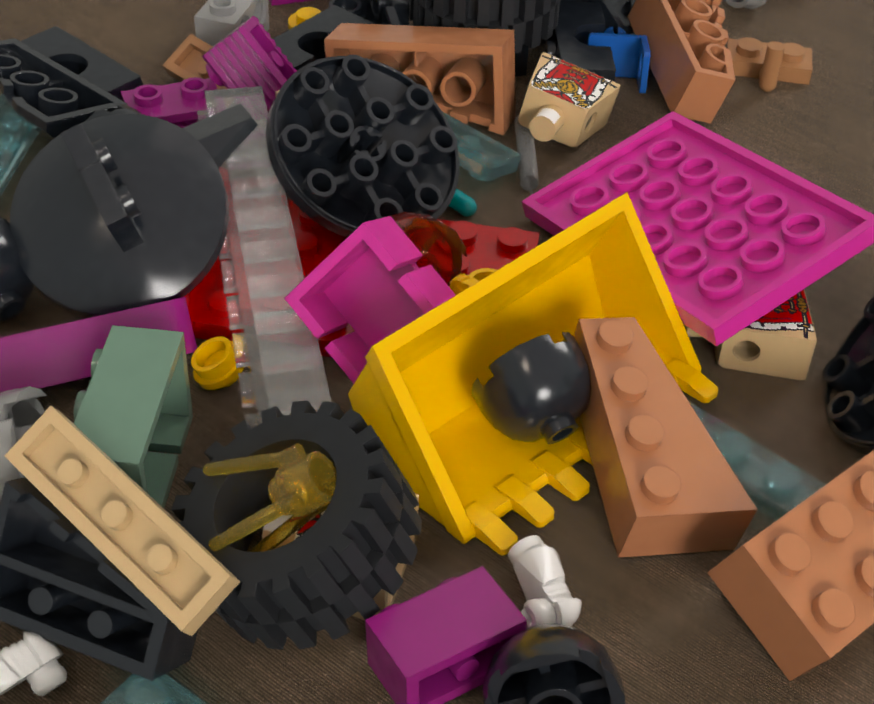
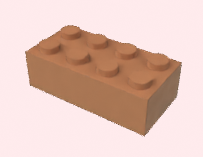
M874 450L707 572L789 681L831 659L874 623Z

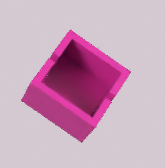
M391 216L363 222L284 298L317 339L343 329L348 324L353 327L354 332L331 341L325 347L326 351L353 384L367 363L365 356L374 344L455 296V293L431 264L422 268L417 266L416 262L423 256L422 253Z

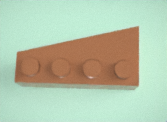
M636 0L628 15V20L635 35H647L651 51L649 66L670 112L674 111L691 121L711 123L735 82L731 50L725 48L729 37L728 31L722 29V23L725 19L724 9L719 8L722 0Z
M341 23L324 39L326 58L352 54L358 55L362 58L388 65L400 71L417 84L425 86L432 93L433 100L443 114L450 115V120L464 124L470 121L489 127L488 131L504 135L516 117L514 30Z
M635 317L579 319L573 337L585 355L591 380L590 400L587 409L579 418L618 558L735 550L758 509Z

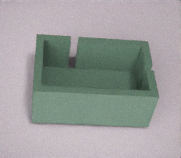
M112 325L104 348L96 349L93 354L91 381L87 391L80 390L77 394L74 405V425L164 509L179 463L178 454H182L193 418L184 332Z

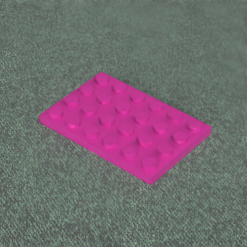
M674 111L521 201L525 217L555 236L628 192L683 324L715 346L720 345L874 243V214Z

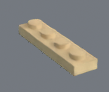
M50 406L4 455L182 632L193 636L241 582L77 426L53 406Z

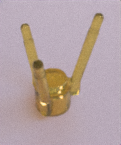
M297 443L280 452L205 464L203 473L207 476L280 467L268 485L272 504L212 538L209 541V548L212 551H218L282 515L289 516L292 514L289 519L262 539L249 552H263L275 549L316 515L327 509L336 486V469L332 462L318 451L306 454L303 446Z

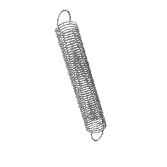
M517 116L514 121L520 186L524 190H529L530 194L531 192L533 194L532 190L539 184L534 137L527 127H523L518 123L519 117Z

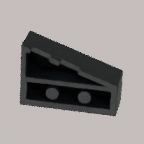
M26 477L5 482L0 502V621L38 634L45 639L150 681L191 660L198 630L193 636L182 632Z

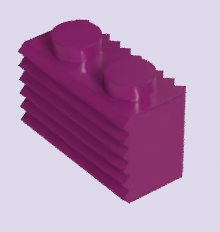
M254 15L216 43L202 56L207 63L206 71L212 81L218 86H225L236 100L235 106L241 103L258 124L257 128L260 131L266 127L269 110L275 99L276 91L280 90L290 76L298 71L293 68L287 56L282 53L280 47L276 46L275 40L271 39L270 34L265 31L264 26L259 23L258 18Z

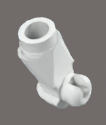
M537 535L521 539L509 550L508 558L513 565L527 600L524 608L521 610V613L527 619V629L535 625L561 624L571 627L580 615L582 601L581 599L573 598L568 590L558 552L553 547H548Z
M23 631V640L10 644L9 647H3L0 650V696L25 680L31 684L33 692L39 696H44L59 687L67 679V671L57 660L64 653L54 642L38 634Z

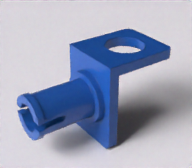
M613 27L607 28L604 33H590L588 45L611 46L616 68L615 77L636 78L639 93H646L651 56L647 35L626 34L620 27H617V34L614 33Z

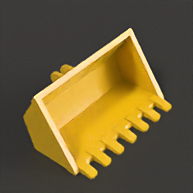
M626 192L480 281L475 278L471 279L465 273L454 277L449 282V287L455 293L454 297L370 348L365 356L367 363L348 392L353 410L363 417L368 426H372L415 494H419V507L445 526L447 532L464 545L474 537H477L498 554L507 555L509 550L518 542V536L500 518L514 510L534 526L544 527L554 519L555 510L537 491L549 484L573 501L580 500L589 493L590 484L572 466L581 459H584L591 465L592 462L580 418L575 420L578 424V429L569 437L554 444H547L544 438L532 442L512 440L490 424L482 414L471 392L472 384L477 378L484 387L493 377L488 366L497 358L514 347L541 335L549 334L554 343L563 341L562 332H569L572 336L574 335L579 319L635 317L683 392L702 403H709L718 396V387L701 373L702 367L629 194Z

